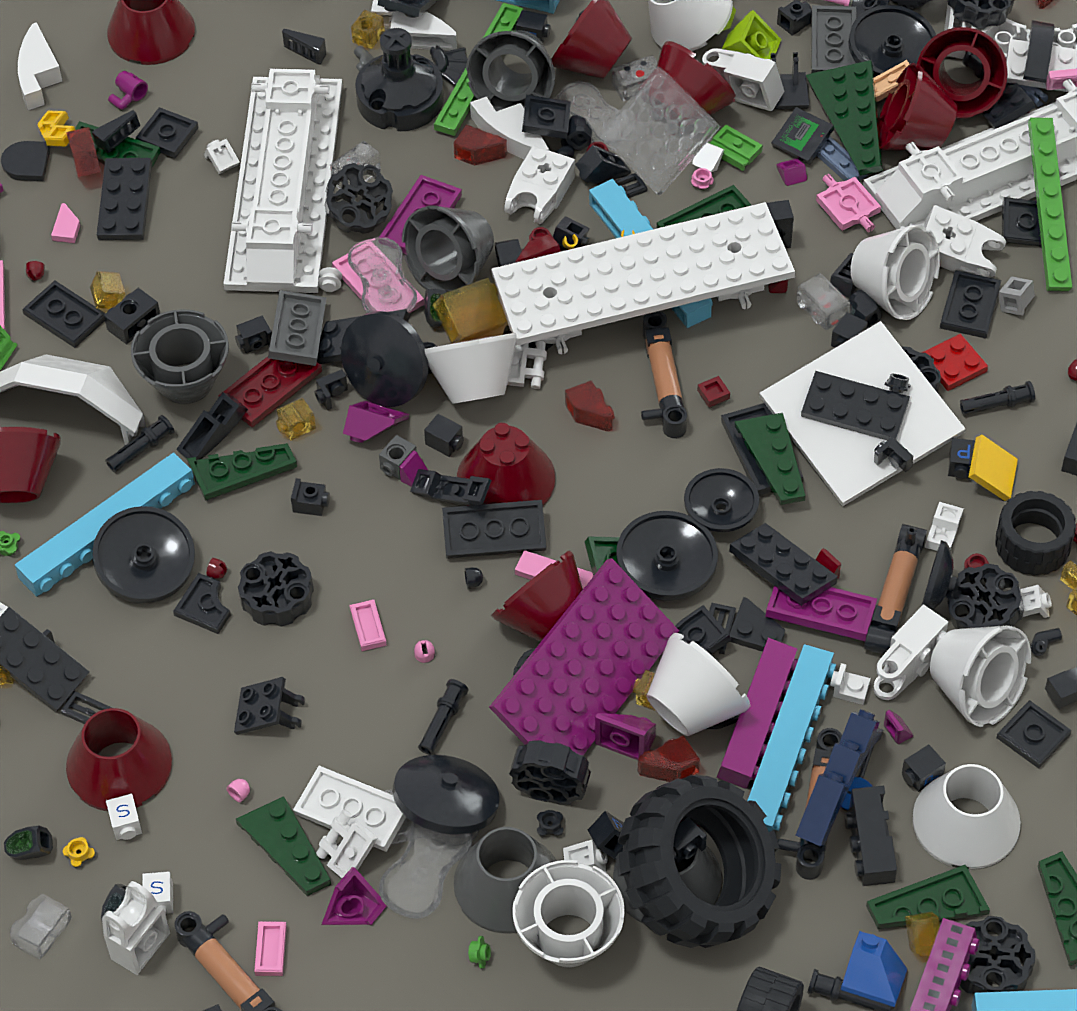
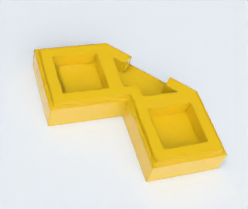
M48 110L38 122V128L47 146H67L77 133L74 126H64L69 118L66 111Z

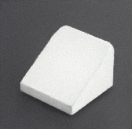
M703 141L692 164L700 168H706L710 172L717 171L724 149Z

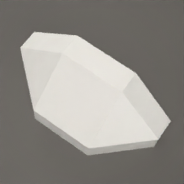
M43 355L0 371V393L21 385L78 396L120 425L125 445L132 440L133 436L137 435L138 427H146L142 411L109 366Z

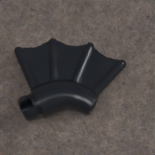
M436 45V49L431 47V58L438 67L442 77L453 86H456L467 65L466 48L444 51L438 45Z

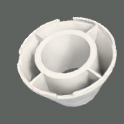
M648 0L652 37L661 48L666 41H672L686 47L690 51L697 50L707 45L706 41L714 34L719 35L730 19L733 2L732 0Z
M911 225L862 240L855 249L851 261V278L854 285L859 290L861 289L866 292L878 305L895 318L909 320L916 317L927 306L933 295V292L930 291L933 279H938L940 254L937 240L933 232L922 225Z
M516 333L424 349L429 368L452 404L505 394L517 335Z
M1013 626L954 629L944 634L936 644L930 660V673L933 680L968 722L979 727H983L987 723L993 725L1011 711L1024 690L1028 679L1024 677L1026 663L1031 664L1030 643L1024 632Z
M673 633L667 642L647 693V699L657 713L678 732L685 736H690L747 711L750 707V701L745 693L741 696L736 690L739 684L731 674L697 643L692 641L690 644H687L682 640L684 638L682 634Z
M975 764L959 766L930 782L916 799L912 820L914 832L919 843L933 858L951 867L953 865L962 866L966 864L969 867L968 870L986 868L1004 859L1012 851L1018 840L1021 824L1017 805L997 775L988 768ZM961 798L973 799L983 804L989 811L983 814H968L954 807L951 801Z
M576 860L555 861L539 867L521 883L513 902V921L519 937L531 951L555 965L576 967L602 954L617 939L624 922V902L616 883L600 868L594 865L590 867L579 864ZM574 915L586 920L590 927L579 934L562 935L552 931L547 927V924L557 917Z

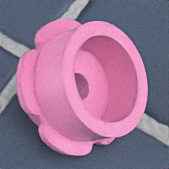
M706 168L696 169L692 175L691 183L699 189H706L714 182L711 172Z

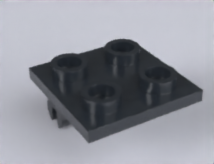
M793 52L792 74H779L785 92L774 109L809 108L806 72H798V52ZM775 53L770 54V60L776 62Z
M284 677L242 687L234 733L238 735L277 724L290 729H295V725L301 728L302 720L281 711L280 703L284 702L298 707V703L301 705L305 704V698L287 690Z

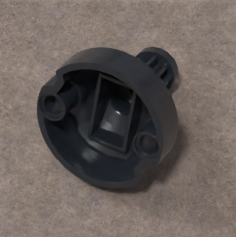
M402 28L388 29L380 36V46L383 55L365 64L357 75L355 83L357 106L363 118L377 128L386 129L387 127H394L398 132L410 131L428 124L439 114L444 101L443 79L438 67L432 61L418 54H410L412 37L408 31Z

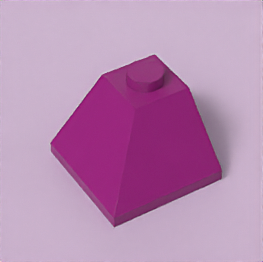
M362 401L349 406L343 434L349 435L352 441L363 443L364 440L371 439L409 419L410 414L369 401Z
M597 713L595 717V744L644 762L656 738V724L644 717Z

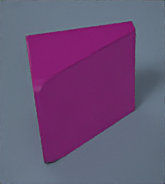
M798 159L776 164L785 185L789 186L807 180L805 165Z
M412 451L399 466L401 482L412 487L418 469L428 470L416 451Z
M891 710L886 711L884 727L894 741L900 744L912 738L913 733L902 718Z

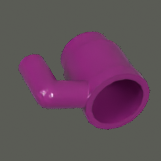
M122 71L116 77L115 84L126 95L120 99L116 95L111 94L108 101L123 110L133 100L139 101L146 95L148 84L133 73Z

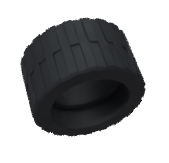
M1026 491L1010 498L1001 510L996 531L995 546L1002 561L1008 564L1010 568L1023 574L1045 575L1058 570L1061 565L1065 564L1070 555L1076 531V518L1072 513V509L1061 498L1044 491ZM1026 523L1039 524L1051 530L1057 538L1045 543L1031 542L1021 537L1014 528Z
M759 966L751 974L746 984L737 1011H799L803 998L804 984L802 981Z

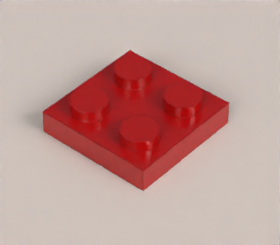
M961 333L921 352L927 353L934 359V365L941 374L940 383L947 391L986 373L988 370V365Z

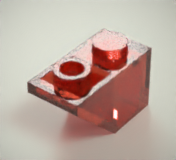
M469 125L463 128L454 141V158L474 166L507 156V139Z
M89 127L66 132L77 177L101 172Z
M592 380L565 390V405L576 423L607 432L612 430V420L615 419L614 412L610 405L607 406L605 404L601 389H596Z
M681 736L677 739H669L663 746L655 750L644 752L638 758L637 772L640 776L671 782L675 779H684L699 773L700 759L686 738Z

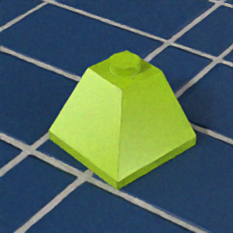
M752 10L727 35L722 49L751 54L762 59H770V54H776L782 39Z

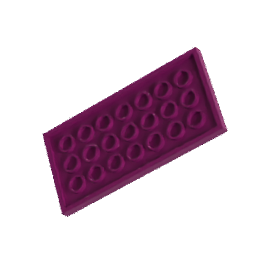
M612 558L608 559L489 708L524 745L528 744L529 741L541 740L547 743L563 744L570 747L577 754L584 755L595 741V717L597 713L615 714L665 650L670 636L673 633H678L679 630Z

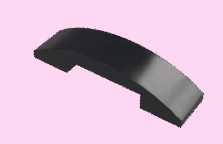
M1032 20L1023 79L1046 83L1053 45L1054 24Z
M418 469L410 492L453 504L481 505L484 503L492 480L471 476L470 479L445 476L436 471Z

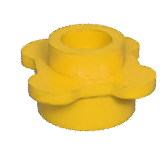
M83 837L71 840L63 848L64 856L70 858L73 867L81 866L83 861L91 859L95 855L94 849L89 848L87 840Z

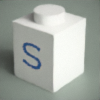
M132 794L106 800L116 841L120 839L128 840L142 834Z
M170 872L143 874V887L152 893L158 905L164 908L165 915L173 913V882Z

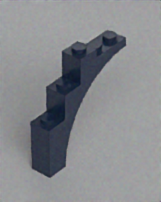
M860 709L859 713L851 712L840 742L835 743L824 773L820 774L817 778L795 836L819 846L825 845L840 807L859 768L872 747L881 739L884 732L883 729L878 728L880 721L874 719L875 714Z

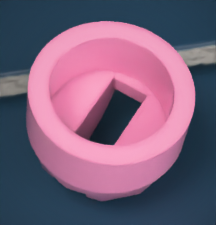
M428 640L419 641L414 648L415 658L422 663L430 662L435 656L433 644ZM422 648H426L428 654H423Z
M236 779L226 787L229 795L237 802H242L250 793L249 784L243 779Z

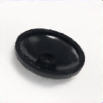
M716 468L696 475L689 482L684 494V506L687 514L708 530L730 532L746 526L753 520L759 507V494L754 483L742 473L731 469Z
M940 541L922 601V605L924 604L931 610H934L941 604L948 590H954L957 576L952 575L954 560L946 541Z

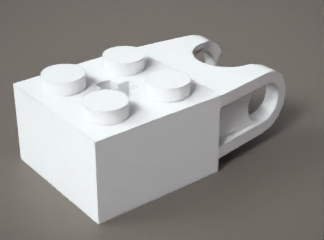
M711 49L703 55L702 61L704 66L706 63L711 65L729 83L736 94L734 98L736 102L772 111L785 92L776 62L770 59H762L751 54L724 49ZM712 56H719V59L715 62L708 61Z
M532 146L514 176L505 201V213L511 215L521 207H531L535 209L534 223L542 224L550 213L558 208L575 178V159Z
M934 205L923 227L931 230L937 240L940 267L952 272L957 270L989 278L995 276L997 268L983 256L982 250H1002L1006 245L1004 237L974 220Z
M923 604L891 638L890 648L877 663L878 677L874 682L873 689L877 697L883 700H892L913 682L918 675L922 677L927 672L936 644L947 633V620ZM882 683H889L893 686L894 690L890 693H885L879 689V686Z
M131 881L126 887L125 897L119 908L115 912L107 911L102 918L104 939L111 960L138 975L168 937L170 930L164 908L158 905L152 893L146 888Z

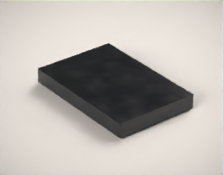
M955 270L942 315L940 329L986 339L1002 280Z
M55 280L22 309L25 316L74 348L105 321L104 314H106Z

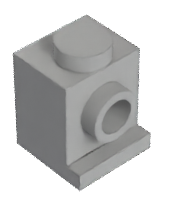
M1011 277L999 291L1001 312L1023 316L1025 307L1035 296L1033 280Z

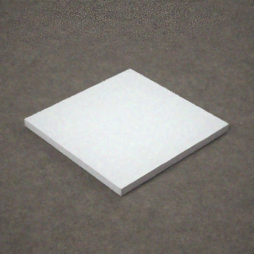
M881 321L760 392V398L772 414L783 413L790 438L842 507L901 472L902 469L894 467L888 457L879 465L874 462L875 448L880 442H886L887 440L801 417V411L815 371L889 390V387L884 384L889 379L890 374L894 373L908 377V384L911 387L908 388V391L900 394L910 396V401L897 441L913 455V464L952 441V438H957L964 434L966 430Z

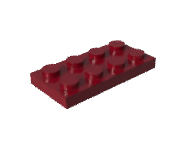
M267 356L223 392L233 396L248 408L242 420L253 428L322 372V365L318 362L314 366L270 359Z

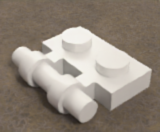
M537 341L536 348H528L529 343L515 345L507 385L524 387L525 378H530L532 380L531 388L540 389L541 381L544 380L545 374L543 362L547 357L545 342ZM527 358L534 359L533 368H526Z
M342 810L339 817L334 818L331 823V830L327 836L322 837L319 842L320 847L316 852L317 856L325 859L328 854L331 856L327 866L341 878L346 875L351 867L359 869L378 839L358 821L349 827L348 821L352 815L346 810ZM339 835H341L343 837V840L341 841L340 845L337 846L336 840L338 839Z

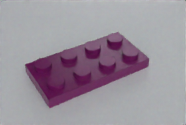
M420 175L378 238L379 244L407 254L405 242H402V232L409 216L425 206L454 208L462 196V189Z
M774 586L765 616L866 641L876 608L877 598L831 587L801 606Z

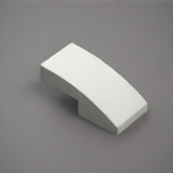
M939 502L925 548L937 551L940 541L943 540L947 542L951 550L964 508Z

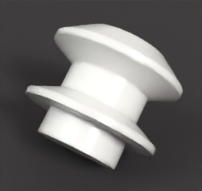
M331 267L321 269L319 271L318 286L326 292L340 289L342 273L338 269Z

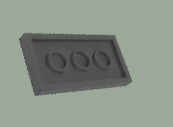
M812 5L811 73L856 64L851 56L848 44L851 27L856 20V7Z
M279 291L268 358L316 366L327 297Z

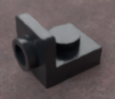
M343 369L317 379V390L314 393L319 404L323 403L327 411L332 409L331 397L338 396L348 390L347 377Z
M893 437L886 442H880L874 450V462L877 465L888 457L894 467H900L904 472H907L913 466V455Z

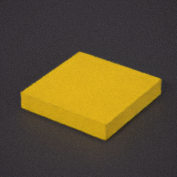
M980 435L975 440L969 478L1006 501L1011 498L1018 459L984 435Z

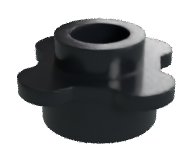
M894 373L890 374L889 379L884 384L889 387L890 391L895 393H903L911 387L908 384V377Z
M546 810L537 815V820L539 821L537 833L540 836L547 834L562 835V813Z

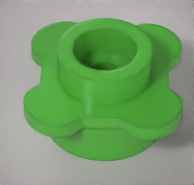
M0 531L1 555L10 556L17 551V542L21 539L18 533L9 534Z
M479 936L478 941H471L468 952L470 962L479 963L480 969L485 968V961H489L491 956V947L488 943H485L484 936Z

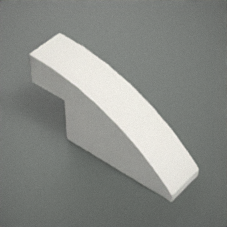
M373 0L371 10L373 27L402 28L408 31L412 37L411 48L431 49V47L436 49V45L447 51L457 49L456 32L434 15L425 11L421 16L411 18L399 11H387L384 7L377 5L378 0Z
M37 22L31 25L25 35L18 57V77L23 99L28 110L45 105L42 88L62 82L59 65Z
M487 97L470 102L471 119L487 138L502 149L524 160L532 146L549 151L541 135L522 132L524 108L521 103L495 111Z

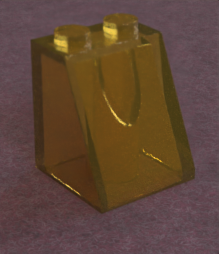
M489 278L444 293L433 304L451 344L472 340L507 323L502 304H500L497 298V288L494 283H490Z

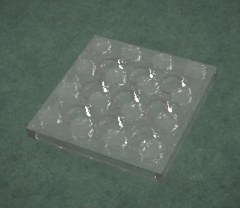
M657 66L602 130L599 136L657 195L661 196L721 126L661 67Z

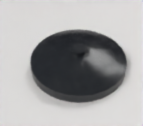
M882 5L868 9L856 18L851 27L848 44L851 56L856 63L871 60L874 77L905 60L909 64H917L921 51L936 36V33L931 24L917 12L902 6Z
M386 311L369 312L355 319L346 329L341 344L343 368L352 386L368 401L383 407L403 405L421 392L428 375V359L425 355L424 344L416 330L398 315Z
M140 506L120 511L102 525L94 540L93 564L99 580L111 593L127 601L151 603L170 597L184 586L194 566L195 549L190 532L177 517L159 508Z
M656 511L642 515L633 520L623 530L618 540L617 564L652 599L674 601L691 597L709 584L716 571L718 549L711 532L691 516L680 512Z
M425 755L409 760L396 773L392 790L397 807L408 819L423 828L443 834L461 835L485 828L495 818L500 802L498 788L486 772L466 760L447 755Z

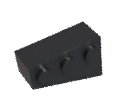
M884 785L852 789L849 812L845 813L846 828L851 829L852 836L849 838L850 849L852 853L856 852L857 860L854 861L855 874L857 877L861 876L862 886L895 883L897 866L893 839L889 835L886 821L889 820V813L884 811L883 797L886 794Z

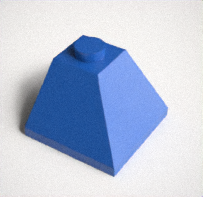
M859 931L841 990L895 1007L908 969L886 939Z

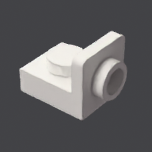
M227 139L222 141L215 140L207 145L204 156L206 159L210 158L218 174L239 165L240 161Z
M1039 585L1020 589L1024 605L1023 617L1040 613L1044 618L1049 617V608H1051L1052 603L1048 593H1045Z
M841 663L839 672L834 671L830 686L834 687L833 697L864 705L871 678L845 672L846 664Z
M593 840L563 848L564 860H576L579 864L590 867L594 865L606 873L605 863L608 861L607 854L599 850Z

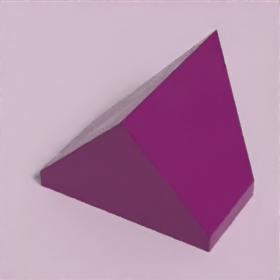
M351 867L336 885L321 925H372L386 908L387 903L355 867Z

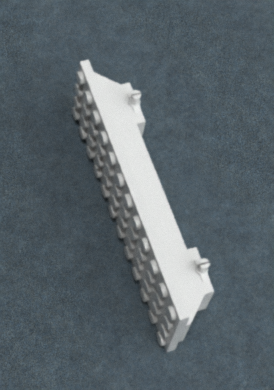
M270 69L269 77H253L224 277V290L269 292L283 290L318 293L319 271L322 264L327 213L324 207L326 201L325 190L333 171L343 87L342 79L320 78V75L315 74V70ZM300 243L302 244L304 254H298Z
M1071 79L1065 80L1063 86L1067 89L1068 93L1057 98L1056 102L1022 115L1007 125L997 129L990 128L943 148L938 146L930 150L920 151L915 143L911 142V144L909 143L906 146V149L912 155L910 158L899 162V165L864 179L863 186L879 203L881 210L896 230L911 225L924 226L926 218L934 205L978 221L1002 211L1004 197L1025 200L1036 197L1028 128L1030 117L1053 118L1060 185L1063 186L1077 180V87Z
M764 202L492 268V276L510 331L517 335L516 346L534 342L536 345L537 341H543L547 344H556L558 353L562 354L563 349L565 354L568 351L565 341L582 335L581 330L713 297H717L719 301L739 299L741 307L746 309L747 306L748 309L752 305L748 298L750 294L763 291L766 284L795 278V270L767 204Z

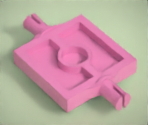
M831 174L825 175L822 180L829 188L817 194L816 201L842 231L855 224H861L867 232L872 231L875 225L868 218L880 213L881 206L856 177L847 181L836 182Z

